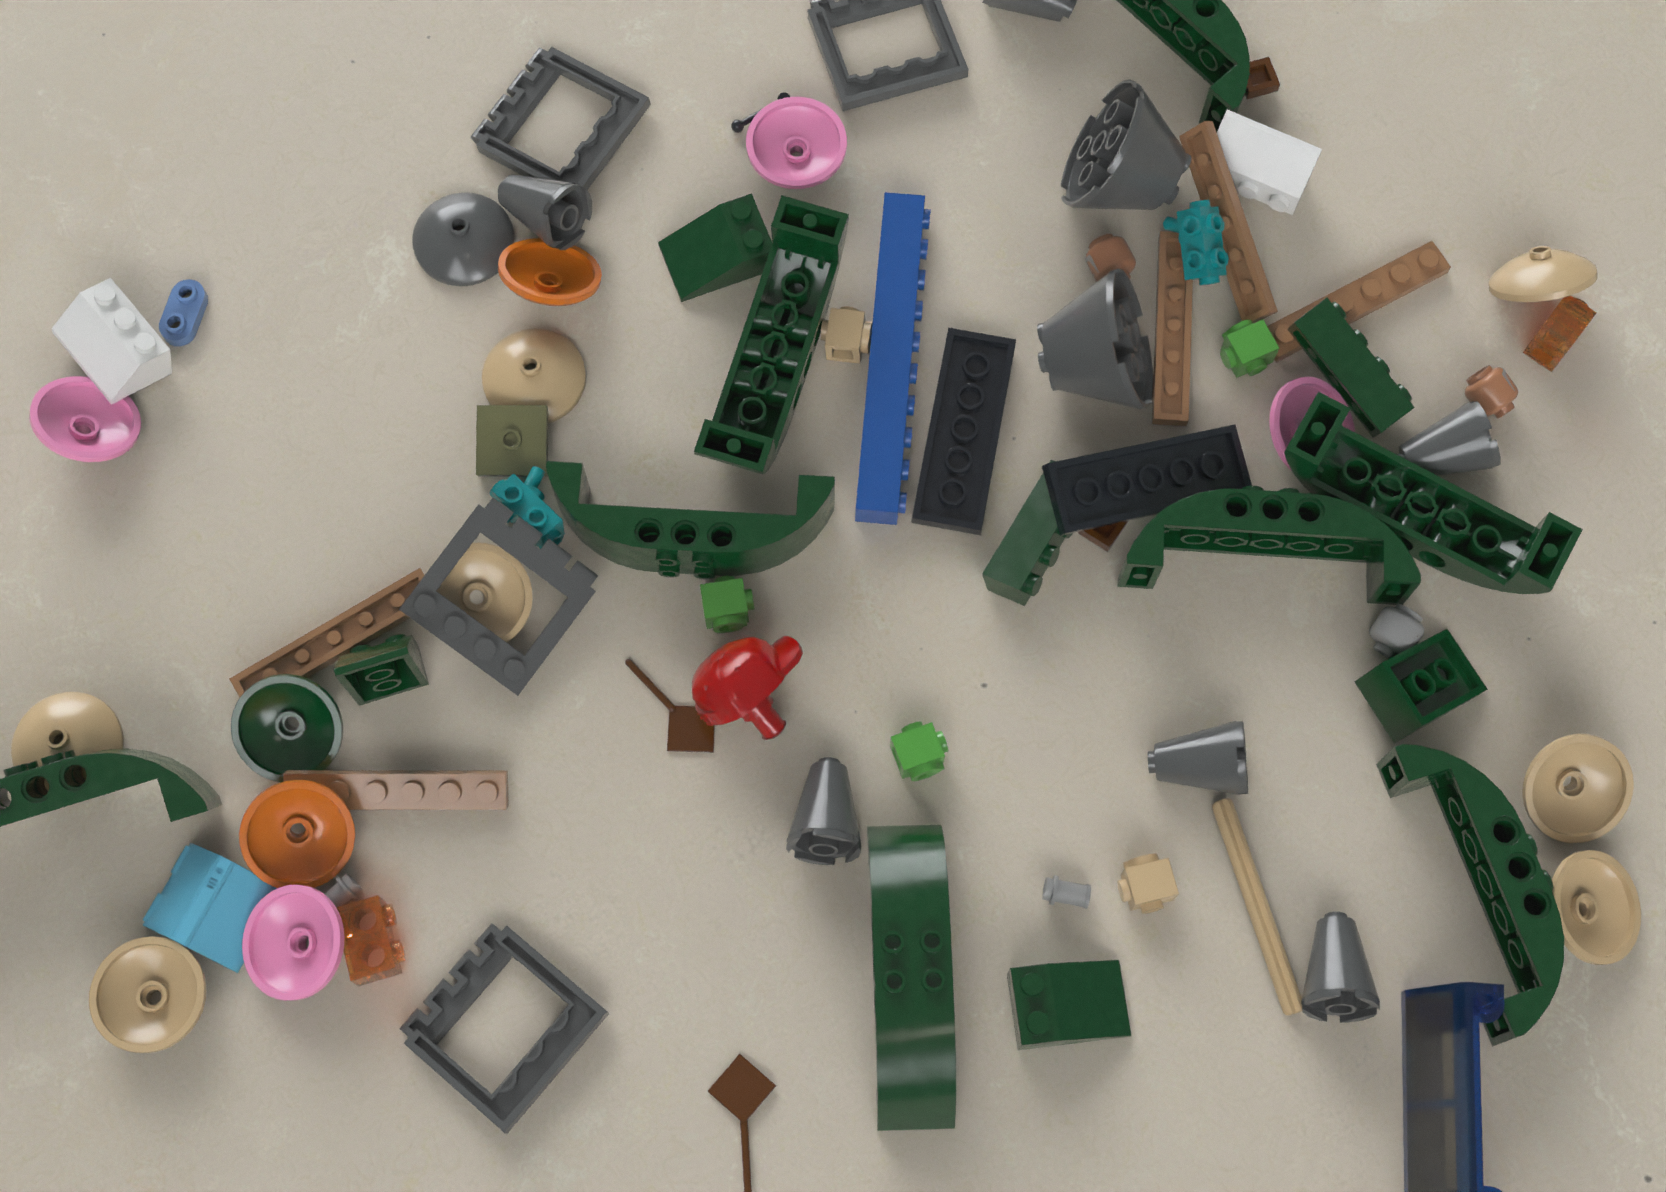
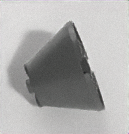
M1125 80L1116 85L1102 99V102L1106 103L1098 116L1096 118L1092 115L1089 116L1069 154L1061 181V187L1066 189V196L1063 195L1061 198L1066 205L1072 208L1154 210L1163 203L1170 205L1178 195L1179 186H1177L1181 175L1188 169L1192 157L1185 152L1142 86L1133 80Z
M1116 269L1110 271L1046 322L1037 325L1038 337L1043 345V351L1038 352V362L1041 371L1049 373V381L1053 391H1065L1138 409L1147 408V404L1152 403L1153 366L1148 335L1141 337L1137 317L1143 316L1134 287L1124 270Z

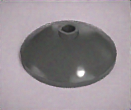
M455 193L433 202L418 218L412 236L414 254L422 269L435 280L452 286H471L495 276L498 273V261L501 253L505 248L514 243V230L506 211L494 200L476 193ZM457 226H465L464 229L460 231L454 230Z

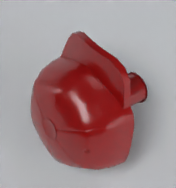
M783 636L771 645L757 637H747L729 642L718 648L699 665L693 675L692 699L696 703L695 708L698 715H700V719H703L707 725L713 726L724 725L743 718L745 722L751 721L761 733L763 740L774 739L779 736L786 726V721L773 708L774 699L770 694L800 662L803 655L801 645L789 636Z

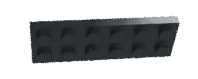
M948 328L911 523L981 535L1016 339Z
M1236 424L1060 460L1042 466L1060 536L1157 515L1178 500L1200 492L1218 489H1242L1246 486H1252Z

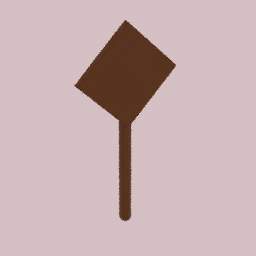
M627 659L625 664L669 710L667 751L714 753L715 725L709 726L703 719L701 720L695 706H675L631 659Z
M739 1054L708 1092L740 1120L744 1192H752L748 1119L776 1085Z

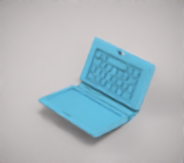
M190 843L189 846H185L172 868V875L161 894H157L144 916L143 926L238 973L244 963L242 939L247 920L258 902L277 888L263 882L253 872L227 858Z

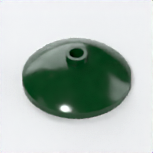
M278 674L259 680L242 694L232 713L231 735L237 753L249 768L267 779L283 782V773L287 770H325L332 763L342 744L343 720L336 702L319 684L298 675ZM288 717H295L299 722V726H291L288 723Z

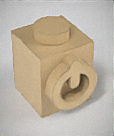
M850 306L830 309L829 320H823L821 326V340L825 341L826 360L860 364L862 353L869 354L873 322L866 321L865 311H859Z
M1154 853L1123 862L1124 870L1120 875L1121 880L1117 881V886L1122 902L1128 901L1130 911L1141 909L1142 914L1156 912L1164 908L1163 903L1174 901L1179 895L1169 858L1159 860L1158 855Z

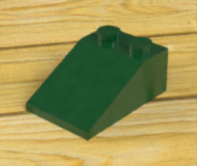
M751 193L717 205L659 241L658 246L680 301L684 302L762 275L772 241Z
M1448 629L1380 663L1354 681L1394 744L1488 690Z
M397 634L388 637L385 643L372 647L371 645L357 646L351 649L349 654L340 656L333 669L336 678L359 706L429 685L419 646L412 635Z
M1119 960L1047 963L1009 969L1007 981L1018 1051L1131 1037Z

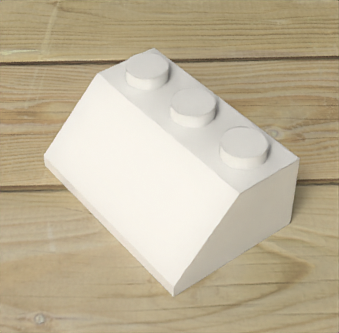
M1227 109L1217 131V136L1236 191L1245 198L1256 199L1269 205L1275 211L1293 215L1322 149Z
M111 278L80 292L52 327V333L111 405L172 374L170 348Z

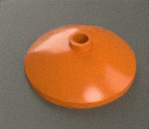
M540 238L521 240L505 248L498 261V273L503 283L519 297L541 305L568 306L577 304L594 295L601 283L602 272L598 262L588 252L575 245L566 250H559L549 247Z
M307 780L281 782L261 792L246 809L239 831L240 849L247 866L259 879L276 888L287 885H303L316 888L327 883L345 867L355 843L353 817L343 799L328 787ZM296 823L304 825L305 830L300 834H296L291 830V827Z

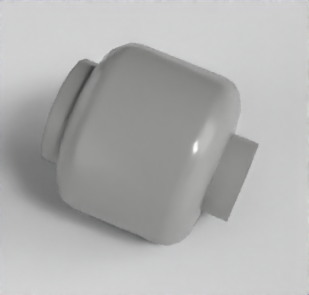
M1399 603L1396 607H1385L1369 630L1371 638L1376 642L1373 648L1390 659L1395 654L1397 655L1417 645L1425 632L1421 624L1423 618Z

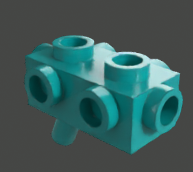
M1210 200L1190 202V209L1176 212L1177 218L1167 216L1163 222V228L1179 233L1178 239L1181 245L1185 280H1199V286L1220 283L1219 276L1227 275L1226 266L1228 265L1229 257L1223 247L1222 232L1225 224L1219 214V206L1211 207Z
M533 466L524 483L515 474H512L508 479L498 481L492 487L489 494L514 512L506 523H515L520 517L543 534L536 543V546L541 549L548 539L559 545L563 540L565 530L563 519L543 501L545 496L538 489L545 472L541 468Z

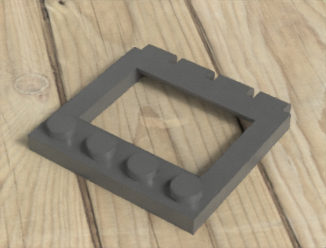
M941 0L810 1L811 9L807 10L808 20L842 111L968 77L969 69ZM922 4L940 49L936 56L927 59L916 57L905 60L904 65L894 68L887 65L874 69L872 74L864 76L854 74L849 76L832 28Z
M553 47L549 51L538 48L525 65L529 72L521 70L507 89V93L510 96L503 94L488 113V117L494 122L484 119L471 135V139L476 143L477 149L481 154L522 176L576 183L588 190L650 107V99L644 94ZM562 75L612 101V107L605 116H601L593 126L594 131L586 141H582L574 151L575 156L568 166H563L558 172L508 145V143L559 76Z
M493 497L485 508L479 504L399 610L518 696L596 592L590 586L598 575L580 561H577L568 571L564 567L572 555L550 539L545 542L541 549L537 548L535 545L543 534L519 517L510 528L506 525V522L514 512ZM480 533L567 596V599L525 655L436 591Z
M491 923L474 943L483 953L478 957L471 950H468L448 972L458 980L457 983L452 986L445 979H442L423 1001L432 1010L429 1015H425L417 1008L399 1029L408 1036L404 1044L498 1128L508 1134L609 1013L507 925L501 931ZM514 957L516 961H519L569 1005L493 1094H491L487 1088L483 1087L442 1051L437 1044Z

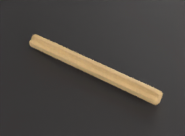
M1230 798L1214 802L1212 809L1282 1011L1285 1015L1297 1014L1302 1011V997L1235 806Z

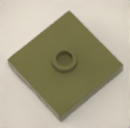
M477 405L476 475L511 476L515 474L517 477H527L532 467L536 466L544 470L545 474L543 477H548L546 471V462L548 461V406Z

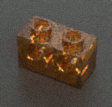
M1571 295L1563 297L1523 353L1552 372L1597 312L1590 309L1581 299L1574 298Z
M379 895L336 907L344 928L343 951L350 981L357 986H362L402 974L400 963L406 959L400 939H394L392 926L397 925V920L392 904H386V901ZM368 913H375L376 922L374 926L368 930H361L360 921L362 917ZM376 949H383L385 953L383 962L376 967H370L368 957L371 952Z

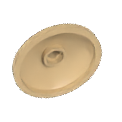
M1538 246L1530 249L1527 253L1516 256L1497 269L1489 279V291L1493 296L1507 301H1547L1567 297L1589 288L1596 282L1598 273L1596 265L1585 257L1566 250Z
M525 329L503 338L488 354L482 370L483 390L490 405H547L548 424L564 417L576 406L586 384L585 365L578 349L566 337L546 329ZM528 364L537 365L533 370L525 369Z
M472 543L443 581L440 588L436 590L505 642H509L521 631L532 607L531 582L522 564L501 547L488 543ZM479 590L482 592L483 601L480 604L471 602L470 594L472 591Z
M63 692L49 696L30 708L17 725L11 745L13 766L37 761L40 767L43 766L41 758L74 750L75 755L79 756L101 750L123 749L122 727L113 710L103 701L92 695L81 692ZM63 734L62 742L54 744L55 737ZM82 767L81 775L83 779L86 780L87 774L85 769ZM45 779L44 784L49 791V783Z
M1590 734L1564 736L1545 746L1529 765L1523 782V804L1532 823L1547 836L1566 843L1588 842L1612 830L1627 812L1633 796V773L1625 755L1609 741ZM1571 776V782L1567 786H1563L1564 780Z
M1596 850L1580 851L1571 854L1561 862L1552 879V893L1561 917L1564 945L1574 956L1589 964L1607 965L1618 962L1632 950L1640 931L1641 907L1636 887L1625 868L1612 856Z
M153 936L137 938L126 942L113 950L103 960L92 979L89 991V1009L93 1023L99 1033L109 1043L125 1051L153 1053L165 1050L181 1041L198 1022L206 1001L205 975L197 958L187 948L173 940ZM159 991L161 993V1000L157 1004L152 1005L151 996Z

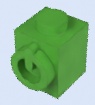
M1244 320L1222 334L1224 342L1220 349V356L1227 369L1231 368L1236 378L1247 373L1249 376H1254L1265 370L1268 364L1273 363L1279 346L1264 320L1253 323L1251 320Z
M722 576L716 578L712 583L700 584L707 629L713 628V631L716 633H730L747 626V623H749L748 611L755 610L752 589L744 590L743 578L735 579L734 576Z
M921 721L911 723L901 729L902 733L890 737V748L902 779L910 777L911 781H920L932 777L945 769L943 763L945 759L944 753L948 752L947 742L942 731H935L932 722L925 725Z

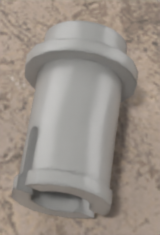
M347 873L342 878L338 876L336 878L337 883L325 893L334 903L338 912L353 898L357 900L359 898L358 893L362 890L361 886Z
M1055 875L1053 879L1046 877L1042 900L1049 901L1050 905L1059 902L1087 909L1091 896V885L1062 881Z

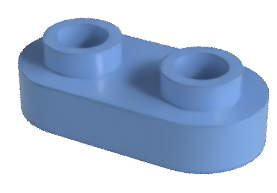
M191 279L178 282L171 290L159 322V331L166 342L172 346L187 345L197 334L208 304V295L199 282ZM192 292L189 297L183 298L186 293ZM175 322H181L177 328H171Z

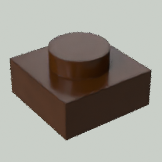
M1266 57L1250 61V75L1245 91L1246 99L1277 92L1280 82L1270 58Z
M1128 521L1080 531L1078 534L1108 552L1126 527Z

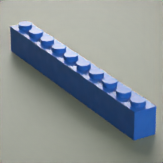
M884 193L855 522L897 525L898 513L905 514L907 492H900L901 480L908 481L910 460L903 459L904 448H911L912 427H906V416L914 415L915 395H908L909 384H916L918 363H911L912 352L919 353L920 332L914 331V322L922 320L923 301L916 300L917 290H924L926 270L919 269L920 259L927 260L928 239H922V229L929 230L931 209H924L925 195Z

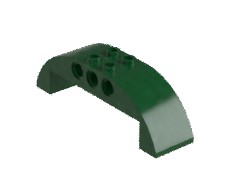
M1116 0L1211 85L1199 123L1213 121L1217 133L1227 109L1238 114L1250 75V55L1247 41L1238 20L1222 0Z
M781 195L771 225L772 246L712 421L704 420L694 449L695 455L760 474H765L770 469L793 418L821 334L822 322L826 318L844 248L849 214Z
M1320 392L1317 393L1284 452L1293 474L1311 494L1337 498L1368 511L1397 535L1413 558L1462 581L1492 590L1516 594L1549 593L1553 589L1583 529L1551 512L1536 527L1343 427L1342 423L1351 408Z
M546 462V471L559 509L568 526L585 545L598 555L618 565L635 570L658 572L663 577L673 578L678 577L680 574H694L699 579H713L715 576H741L758 573L781 565L798 555L817 538L828 523L835 506V477L799 475L796 515L589 504L590 486L583 463Z
M1246 486L1242 489H1218L1200 492L1180 499L1159 512L1146 524L1133 542L1119 574L1117 587L1153 589L1164 566V550L1366 563L1367 603L1397 605L1399 603L1403 605L1420 585L1421 574L1415 560L1403 542L1386 524L1368 511L1347 501L1326 495L1300 493L1299 490L1294 488L1266 491L1259 486Z
M1410 744L1395 746L1376 764L1390 798L1431 785L1518 992L1516 995L1498 1000L1478 1009L1492 1046L1525 1035L1538 1022L1550 1005L1559 985L1564 963V934L1561 917L1552 893V879L1546 870H1542L1536 856L1538 854L1536 842L1530 834L1526 833L1516 810L1503 792L1478 769L1466 761L1441 750Z
M129 748L101 750L79 756L75 755L74 750L61 752L41 758L43 766L40 767L37 761L5 769L3 770L5 777L0 779V827L154 779L158 780L170 822L203 813L222 805L220 796L210 784L189 767L170 757L151 751ZM82 767L85 769L87 774L86 780L83 779L81 775ZM45 779L49 783V791L45 787ZM8 791L11 795V801L8 798Z
M942 826L867 827L872 927L877 1131L955 1129V1012L949 888Z

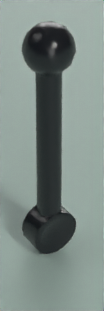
M786 92L780 93L778 100L790 97V95ZM760 110L742 120H734L731 124L732 131L736 133L741 132L744 126L751 123Z

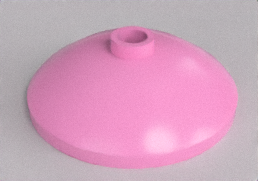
M787 97L768 104L755 115L746 135L747 155L755 171L768 182L782 188L805 189L825 182L837 172L846 155L847 136L841 119L827 105L811 98ZM795 152H799L802 154L799 157L792 156V154Z
M65 377L46 384L35 394L30 407V424L37 438L53 452L76 461L102 462L117 458L133 447L141 429L140 413L133 400L127 396L111 405L89 377Z
M1301 377L1286 383L1277 392L1272 402L1269 420L1272 442L1279 457L1290 470L1291 468L1284 452L1317 393L1320 392L1347 406L1335 388L1315 377ZM1349 411L1342 426L1355 432L1354 422Z
M303 885L283 886L264 896L252 910L245 925L242 939L243 960L253 983L266 995L285 1001L302 1000L322 990L335 975L344 950L343 923L334 903L321 891ZM309 938V946L307 949L306 941Z

